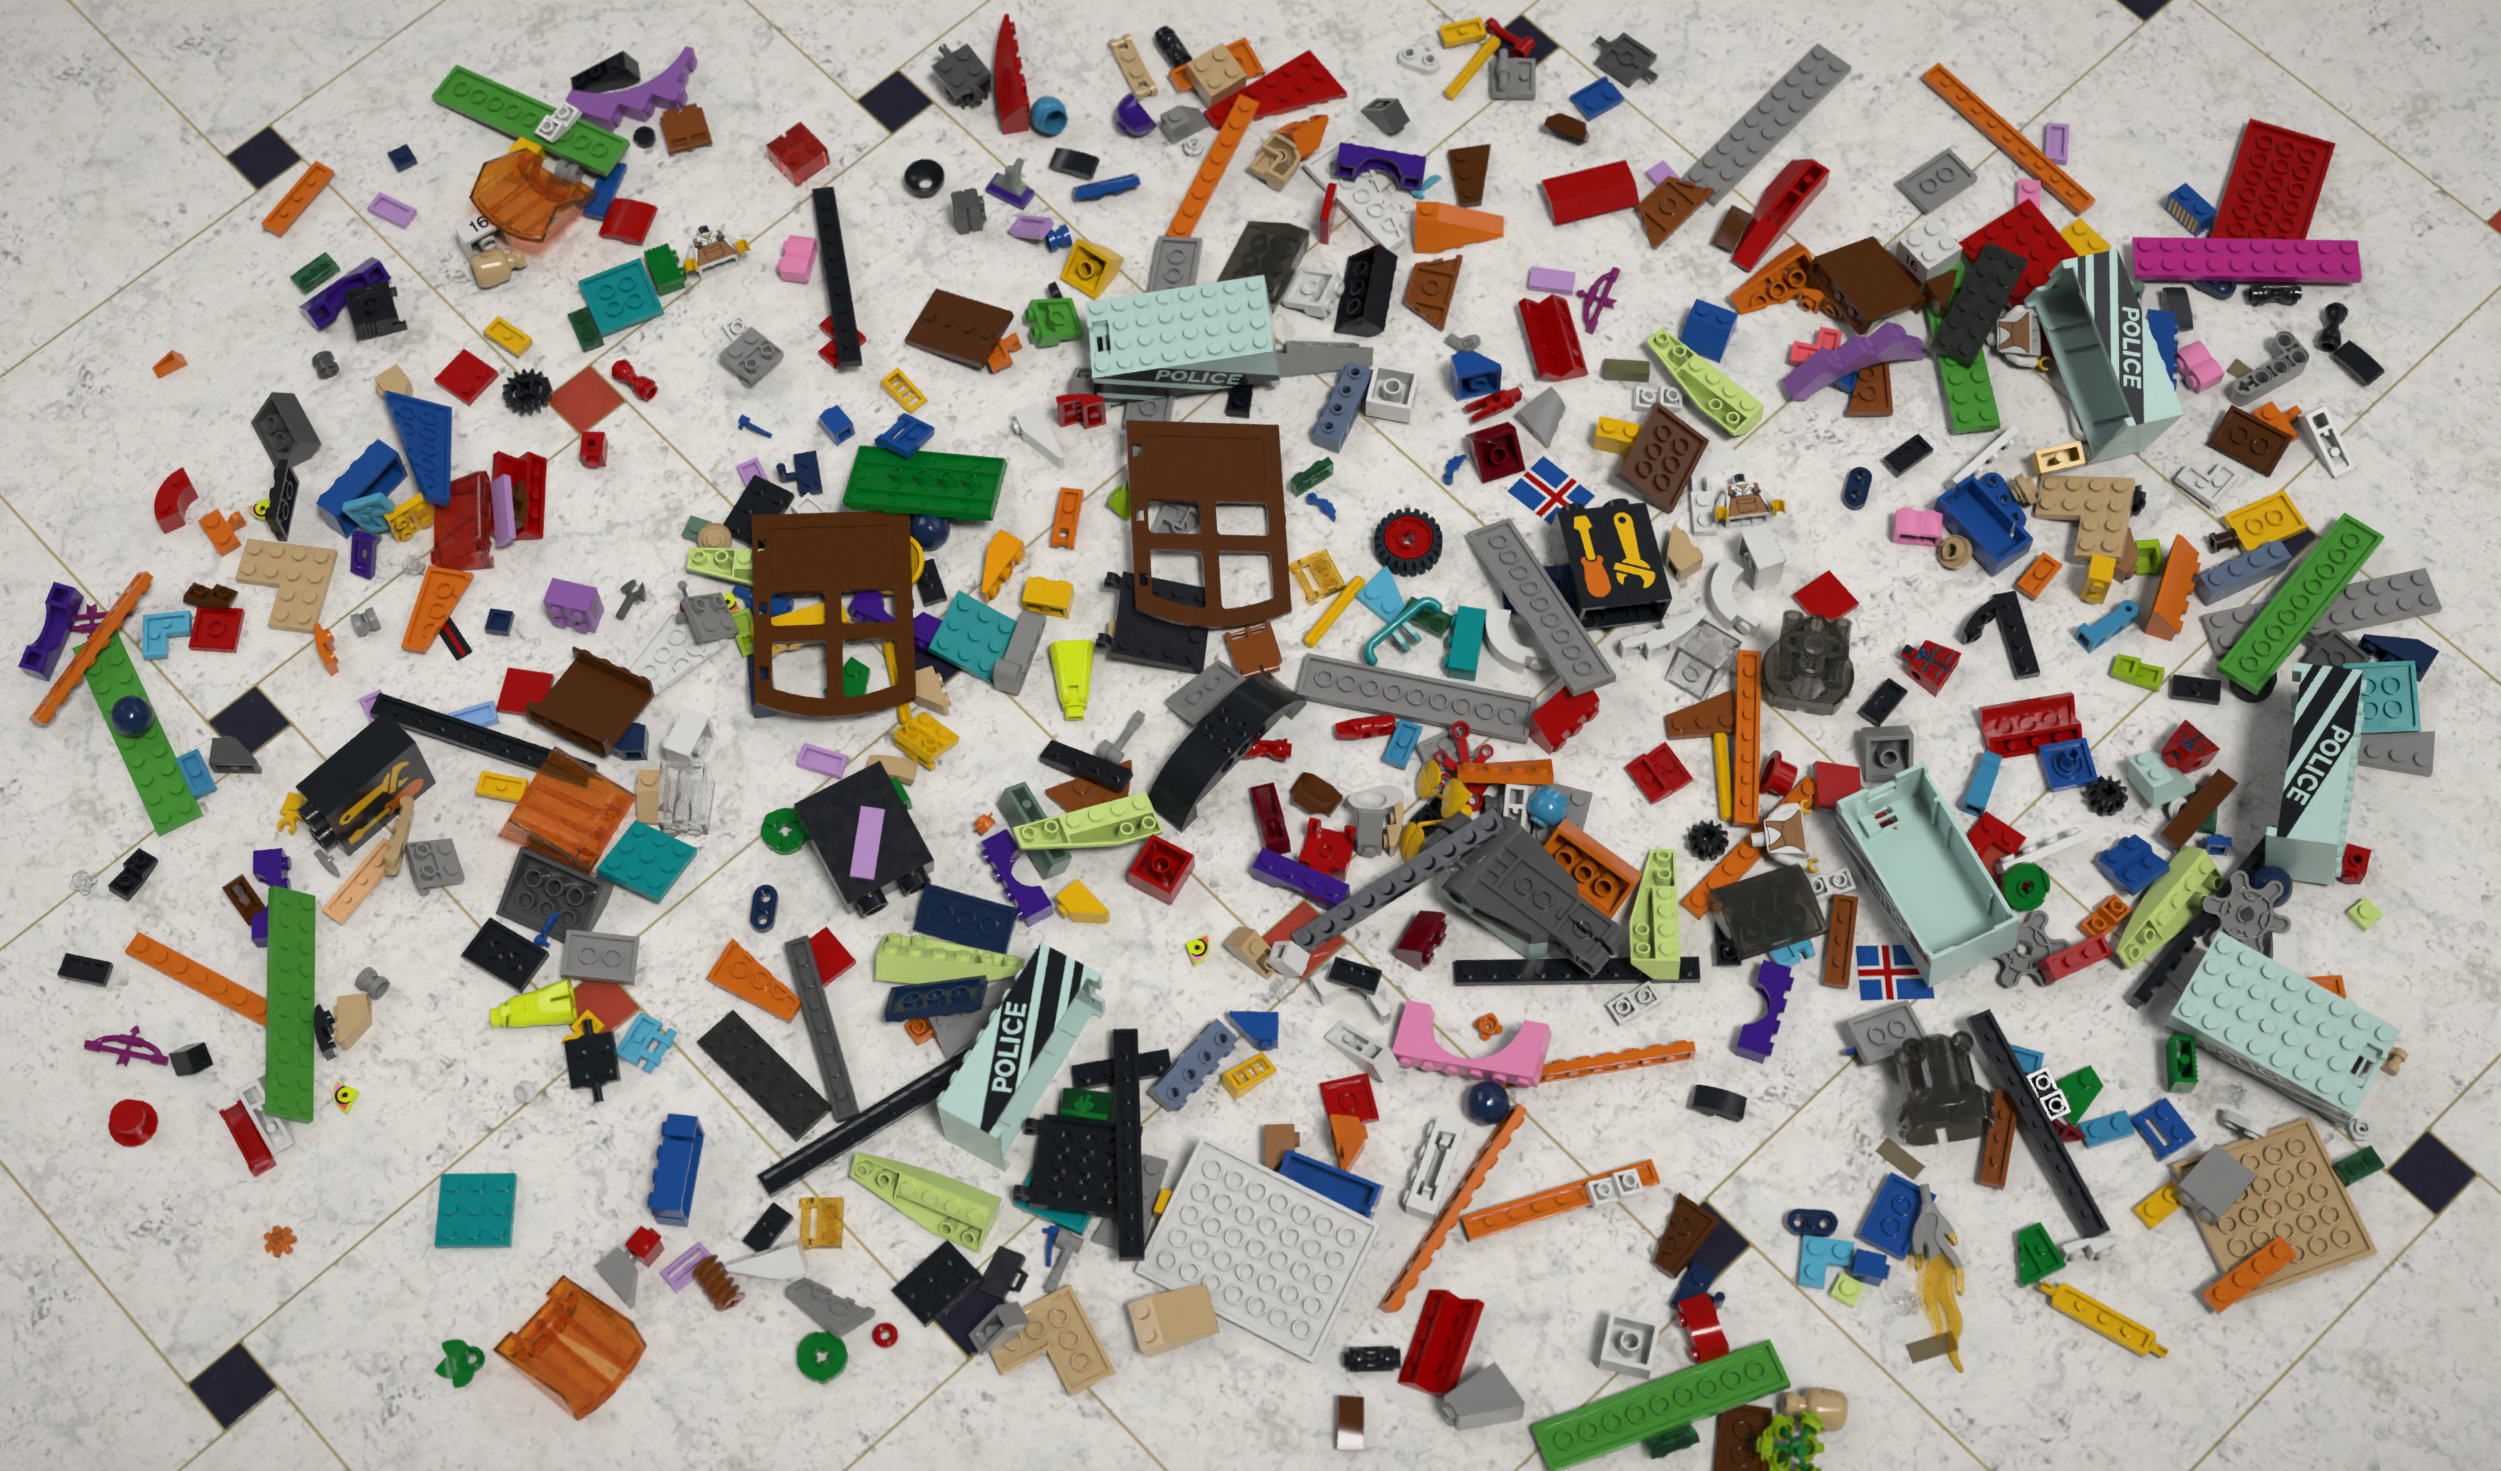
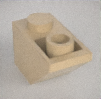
M398 364L374 377L377 384L375 390L381 399H384L383 395L386 390L410 397L413 395L414 390L409 378Z
M1675 524L1671 530L1665 566L1679 583L1701 570L1703 554L1698 547H1694L1691 544L1687 533L1684 530H1680Z
M933 665L915 671V704L942 716H948V706L951 705L948 693L942 692L941 686H944L940 672L935 673Z
M1239 926L1224 943L1237 960L1264 979L1268 980L1276 971V969L1267 964L1272 949L1255 929Z
M367 993L337 997V1006H334L333 1012L335 1020H338V1028L334 1029V1038L344 1051L349 1050L372 1025V1002Z

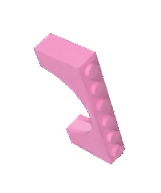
M1406 1001L1392 1053L1401 1067H1420L1427 1072L1443 1071L1450 1076L1466 1075L1474 1080L1489 1079L1497 1084L1512 1083L1524 1089L1529 1087L1538 1088L1552 1036L1548 1024L1524 1020L1517 1036L1504 1049L1488 1057L1466 1059L1448 1053L1436 1042L1433 1033L1435 1013L1430 1004Z

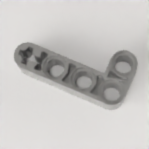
M2280 331L2276 334L2270 348L2273 360L2235 381L2229 395L2233 405L2238 407L2246 406L2303 373L2309 360V353L2291 332Z
M1025 609L1021 612L1004 659L999 658L996 662L993 673L995 689L1016 695L1020 694L1045 629L1046 615Z

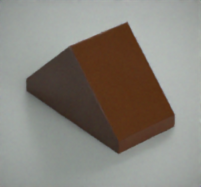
M1956 270L1925 281L1923 295L1927 298L1929 305L1938 318L1942 319L1956 282L1958 273Z
M243 874L224 885L222 889L248 926H251L252 916L260 913L265 908V905Z

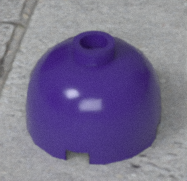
M1130 92L1118 103L1116 115L1119 121L1116 124L1124 133L1128 131L1134 136H1142L1157 126Z

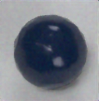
M916 514L910 523V536L920 544L922 549L933 550L940 548L946 543L950 535L949 521L946 517Z
M130 695L122 697L115 702L111 709L110 719L117 732L123 736L137 737L150 729L154 720V712L148 701L140 696Z
M2267 865L2253 873L2249 885L2253 889H2261L2272 880L2282 883L2284 888L2283 894L2273 903V908H2277L2287 903L2292 896L2293 882L2290 875L2283 868Z
M1491 1081L1480 1082L1472 1087L1465 1102L1470 1117L1478 1124L1485 1126L1495 1125L1502 1121L1508 1114L1510 1107L1509 1096L1506 1090L1499 1084Z

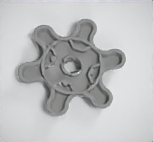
M2236 870L2230 876L2232 890L2227 897L2219 898L2209 895L2202 902L2203 909L2206 912L2216 914L2220 918V926L2211 934L2210 943L2213 942L2218 931H2221L2234 939L2241 940L2245 945L2262 954L2264 951L2262 945L2264 933L2267 931L2286 933L2291 928L2290 919L2285 915L2276 914L2273 909L2274 901L2283 894L2284 888L2282 883L2272 880L2261 889H2253L2249 885L2248 875L2242 870ZM2250 907L2252 910L2251 917L2247 920H2242L2239 911Z
M2042 910L2034 911L2027 923L2019 924L2016 948L1994 957L2005 964V971L2001 976L2004 986L2008 988L2017 986L2021 976L2025 974L2035 976L2043 986H2051L2055 983L2046 985V979L2036 963L2071 947V945L2065 939H2051L2046 935L2045 926L2049 921L2046 912ZM2020 945L2028 946L2031 950L2030 955L2019 953L2018 947Z

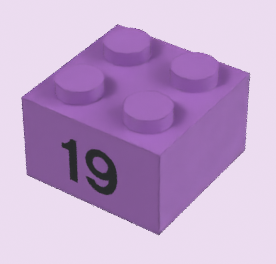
M552 578L543 600L551 623L560 628H574L581 633H596L605 610L597 588Z

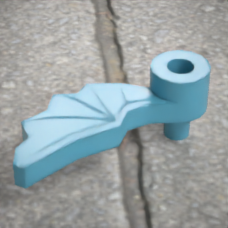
M1436 174L1430 176L1422 184L1421 191L1411 190V194L1423 200L1425 196L1422 193L1441 180L1442 177Z

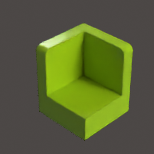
M1125 480L1111 491L1108 503L1125 521L1130 519L1128 480Z
M2159 539L2135 541L2139 556L2135 564L2138 567L2136 575L2159 574L2164 563Z

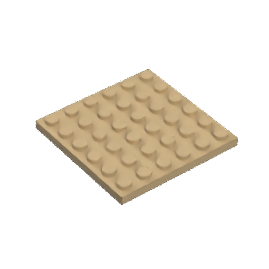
M2310 1116L2269 1130L2265 1137L2259 1136L2258 1140L2249 1137L2223 1146L2222 1148L2256 1175L2255 1179L2215 1226L2201 1220L2197 1212L2191 1208L2223 1277L2279 1236L2297 1254L2294 1260L2238 1300L2236 1304L2371 1257L2377 1253ZM2207 1152L2172 1164L2171 1169L2179 1184Z

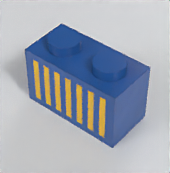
M2186 182L2169 194L2164 208L2195 238L2212 226L2217 210Z

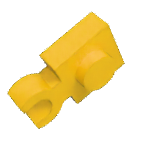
M288 793L280 810V814L284 818L280 819L277 823L279 832H282L285 826L290 825L288 832L293 836L297 832V821L304 822L296 811L304 804L299 794Z
M587 1009L571 1026L575 1033L564 1037L562 1044L565 1045L564 1041L577 1039L584 1035L582 1020L592 1019L593 1031L597 1034H600L606 1026Z

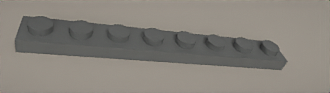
M805 935L784 944L835 1121L841 1123L860 1114V1110L809 936Z

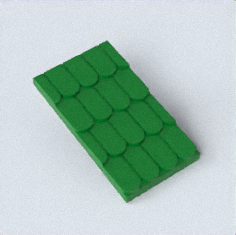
M860 445L842 502L845 507H849L851 510L956 517L957 520L993 521L1008 464L1005 458L919 450L907 459L887 448L881 449L874 446Z

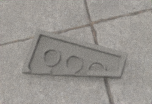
M1146 1154L1142 1156L1144 1242L1168 1166V1160ZM1105 1217L1092 1238V1243L1119 1250L1118 1219Z

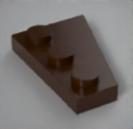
M1491 144L1448 150V158L1459 207L1481 206Z
M1679 1193L1666 1233L1663 1235L1655 1257L1654 1266L1675 1280L1720 1225V1219Z

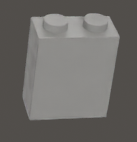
M2215 1143L2182 1180L2174 1194L2183 1205L2194 1209L2201 1220L2215 1226L2251 1185L2256 1175Z

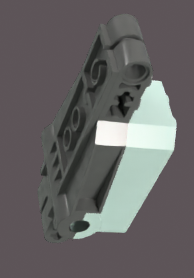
M1460 811L1451 818H1446L1440 825V829H1437L1424 843L1423 848L1425 850L1471 822L1472 819ZM1502 817L1508 830L1444 870V882L1441 887L1443 896L1527 959L1545 958L1553 948H1556L1585 971L1596 975L1608 962L1610 956H1613L1627 939L1626 934L1618 927L1616 922L1578 895L1577 882L1531 834L1510 817Z

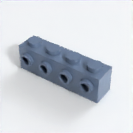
M1352 362L1348 363L1346 369L1342 368L1338 377L1339 383L1337 387L1333 386L1329 395L1330 401L1321 410L1320 417L1322 418L1319 423L1316 422L1313 426L1311 435L1314 436L1315 446L1337 454L1340 453L1367 397L1373 374L1372 369Z
M2280 539L2273 542L2267 541L2254 551L2247 550L2232 561L2227 559L2212 570L2208 568L2199 574L2194 590L2207 607L2286 571L2292 556Z
M1218 1019L1211 1020L1147 1093L1167 1112L1174 1111L1175 1109L1179 1111L1188 1102L1186 1097L1190 1092L1195 1093L1204 1084L1202 1079L1206 1074L1211 1075L1220 1066L1218 1061L1222 1056L1226 1058L1235 1049L1233 1044L1238 1038Z

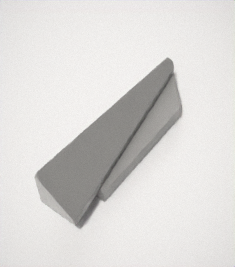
M1287 340L1286 350L1276 349L1280 377L1342 370V368L1346 369L1349 362L1363 367H1371L1373 364V348L1360 347V344Z

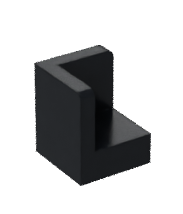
M205 1042L188 1044L168 1054L177 1076L195 1074L213 1065Z

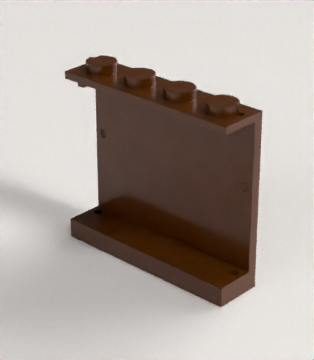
M1874 236L1814 257L1807 270L1808 275L1859 336L1866 334L1874 321L1910 308L1915 314H1919L1927 300Z
M573 646L574 662L540 704L530 700L525 706L528 719L607 757L655 696L652 683L648 678L635 675L625 667L620 668L605 658H598L585 649L581 650Z

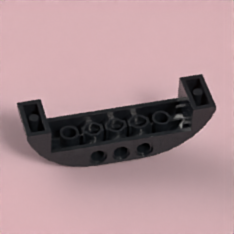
M1270 673L1256 674L1241 683L1184 739L1164 765L1148 795L1155 813L1182 833L1197 818L1196 805L1283 715L1292 720L1307 705V702Z

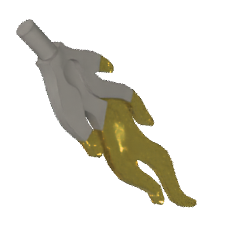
M1929 1184L1919 1185L1922 1205L1919 1206V1214L1911 1234L1915 1270L1919 1271L1922 1268L1924 1261L1923 1245L1925 1244L1927 1248V1264L1922 1282L1923 1300L1935 1327L1936 1340L1941 1338L1944 1328L1938 1309V1301L1943 1306L1948 1322L1947 1353L1953 1366L1959 1373H1962L1964 1369L1958 1358L1957 1347L1962 1331L1963 1319L1954 1298L1952 1276L1954 1273L1957 1293L1959 1296H1962L1964 1294V1272L1959 1257L1947 1242L1948 1240L1952 1246H1956L1958 1239L1951 1224L1938 1210L1936 1203H1932Z

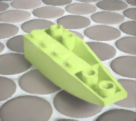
M1661 327L1646 341V344L1697 408L1731 435L1747 434L1762 420L1764 409L1762 403Z
M689 548L687 570L753 586L752 549Z
M1146 792L1020 825L1012 829L1020 850L1121 846L1150 838L1152 834L1156 836L1163 834V829Z
M2184 845L2169 863L2170 871L2152 884L2139 903L2116 950V953L2127 969L2135 967L2194 922L2204 910L2202 906L2204 898L2209 895L2215 896L2227 882L2205 849Z
M1675 849L1650 850L1629 922L1631 964L1653 979H1679L1680 945Z
M892 932L884 935L877 951L875 980L920 984L986 975L987 980L991 981L1017 975L1018 971L1024 968L1025 959L1015 955H1005L926 938L923 935L904 936L901 933Z
M859 1152L855 1154L850 1173L852 1178L931 1233L976 1252L981 1251L992 1229L1002 1199L930 1170Z

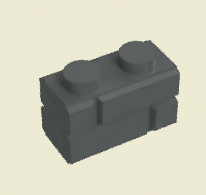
M975 188L966 189L964 192L962 190L952 192L951 200L958 234L963 235L970 233V231H983V221H987L983 196H978L977 189Z

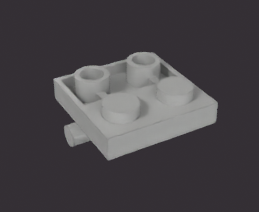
M1501 49L1499 51V58H1492V98L1535 99L1536 58H1508V50Z
M753 327L746 330L720 353V359L745 378L742 380V383L747 388L758 379L761 380L771 371L770 368L784 357V351Z
M722 592L685 597L681 601L685 612L677 613L676 620L678 622L689 621L698 642L732 638L740 633Z
M452 838L406 843L404 850L410 865V872L421 896H426L430 893L428 887L455 885L464 882L465 877Z

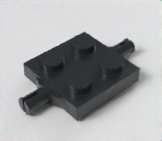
M592 1019L582 1020L584 1035L577 1039L564 1041L570 1086L572 1090L592 1089L593 1102L600 1103L604 1101L602 1087L611 1082L621 1081L615 1036L612 1031L600 1034L594 1033Z

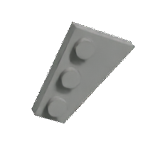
M806 1277L786 1290V1296L837 1339L872 1319L875 1315V1309L869 1306L866 1309L855 1304L854 1299L849 1297L845 1299L832 1294V1289Z

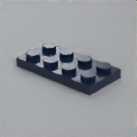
M926 883L913 930L1007 955L1019 908Z
M982 975L892 987L884 1012L886 1022H903L908 1019H926L931 1016H950L955 1013H973L981 1010L988 986L987 977Z

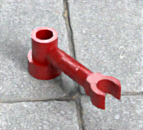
M1490 17L1485 22L1487 24L1485 27L1487 33L1498 35L1514 45L1511 49V54L1514 58H1527L1530 55V51L1536 45L1531 37L1521 40L1506 31L1494 18Z

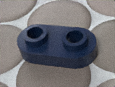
M2192 281L2193 285L2198 289L2221 299L2231 298L2237 287L2236 281Z
M1856 467L1849 474L1843 503L1850 510H1860L1866 504L1872 474L1864 467ZM1855 494V495H1858L1859 497H1858V498H1855V497H1853L1852 495Z
M771 885L759 886L753 895L750 921L754 930L760 933L770 931L776 921L779 897L776 889ZM764 898H771L768 902H763ZM762 919L767 920L765 924L759 923Z
M1795 1209L1789 1213L1786 1226L1789 1232L1796 1236L1829 1237L1835 1233L1838 1220L1835 1214L1828 1210ZM1801 1221L1803 1226L1797 1227L1794 1222ZM1820 1223H1827L1828 1228H1822Z

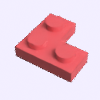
M1820 327L1817 345L1794 341L1789 364L1800 366L1820 348L1835 351L1840 346L1843 331Z

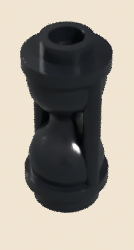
M1163 26L1155 32V42L1174 69L1192 61V56L1188 53L1172 28Z
M2297 282L2284 285L2255 283V285H2250L2248 292L2249 302L2255 303L2256 306L2267 303H2291L2296 305L2302 297V289L2298 287Z
M2334 302L2325 308V319L2328 325L2322 330L2318 343L2319 347L2326 352L2336 351L2342 342L2339 325L2346 319L2348 309L2341 303Z
M1394 1345L1349 1347V1352H1344L1345 1368H1350V1373L1395 1371V1369H1401L1400 1348H1394ZM1370 1364L1377 1365V1366L1367 1367V1366L1370 1365Z

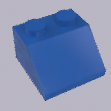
M1696 299L1688 315L1680 341L1699 356L1720 363L1736 329L1738 313Z
M1473 350L1468 352L1460 351L1451 355L1450 382L1456 401L1500 391L1501 364Z

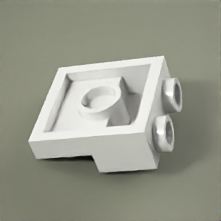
M1300 267L1282 302L1285 307L1304 309L1307 315L1326 318L1328 313L1333 312L1335 309L1337 295H1341L1344 292V282L1336 271Z

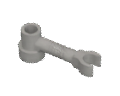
M1137 710L1116 743L1113 744L1105 739L1100 744L1096 756L1119 764L1124 757V753L1121 750L1134 732L1143 724L1145 714Z
M1063 1227L1059 1231L1054 1246L1063 1249L1044 1288V1292L1048 1294L1056 1291L1073 1251L1079 1253L1084 1239L1071 1234L1072 1231Z

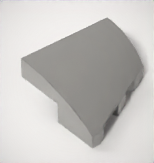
M1550 386L1518 412V418L1533 431V437L1548 449L1554 433L1559 427L1560 419L1565 413L1566 406L1559 394Z
M1163 502L1150 532L1187 534L1200 524L1199 511L1191 506L1186 508L1177 502Z

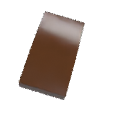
M1731 205L1712 243L1732 253L1752 214Z
M521 480L513 486L511 485L515 531L525 525L527 518V491L525 482Z
M193 582L184 594L183 602L198 607L225 609L229 608L237 597L238 592L219 584L210 589Z
M1338 1395L1336 1449L1363 1451L1364 1397Z

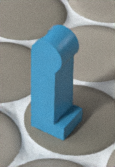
M2124 600L2115 611L2091 627L2085 622L2078 626L2074 638L2090 654L2132 625L2139 612V607L2134 601Z
M1985 750L1961 812L1979 818L1982 817L1998 774L2002 755Z

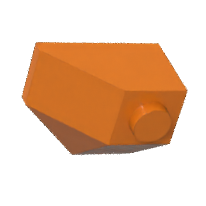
M1317 114L1310 116L1309 121L1302 120L1298 122L1297 120L1276 129L1275 132L1295 143L1300 152L1301 159L1312 156L1313 151L1319 149L1329 118L1328 115Z
M1333 1114L1330 1115V1136L1338 1167L1341 1170L1350 1172L1364 1150L1365 1140L1368 1139L1365 1124H1360L1359 1117Z

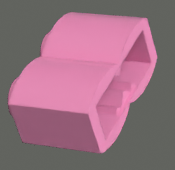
M790 235L788 241H784L782 249L784 256L783 259H779L777 267L778 272L781 273L782 280L801 283L809 282L818 248L816 238Z
M2199 340L2177 350V353L2174 355V359L2178 362L2176 371L2181 372L2186 377L2187 385L2197 393L2221 383L2224 376L2221 366L2211 357L2207 348Z
M1910 507L1896 509L1893 542L1899 544H1918L1928 547L1939 546L1942 540L1943 514L1931 509L1921 512Z

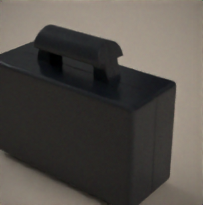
M999 1245L976 1289L1001 1301L1005 1300L1009 1291L1020 1293L1029 1276L1021 1269L1026 1257L1023 1254ZM1018 1273L1021 1274L1016 1286L1012 1287Z

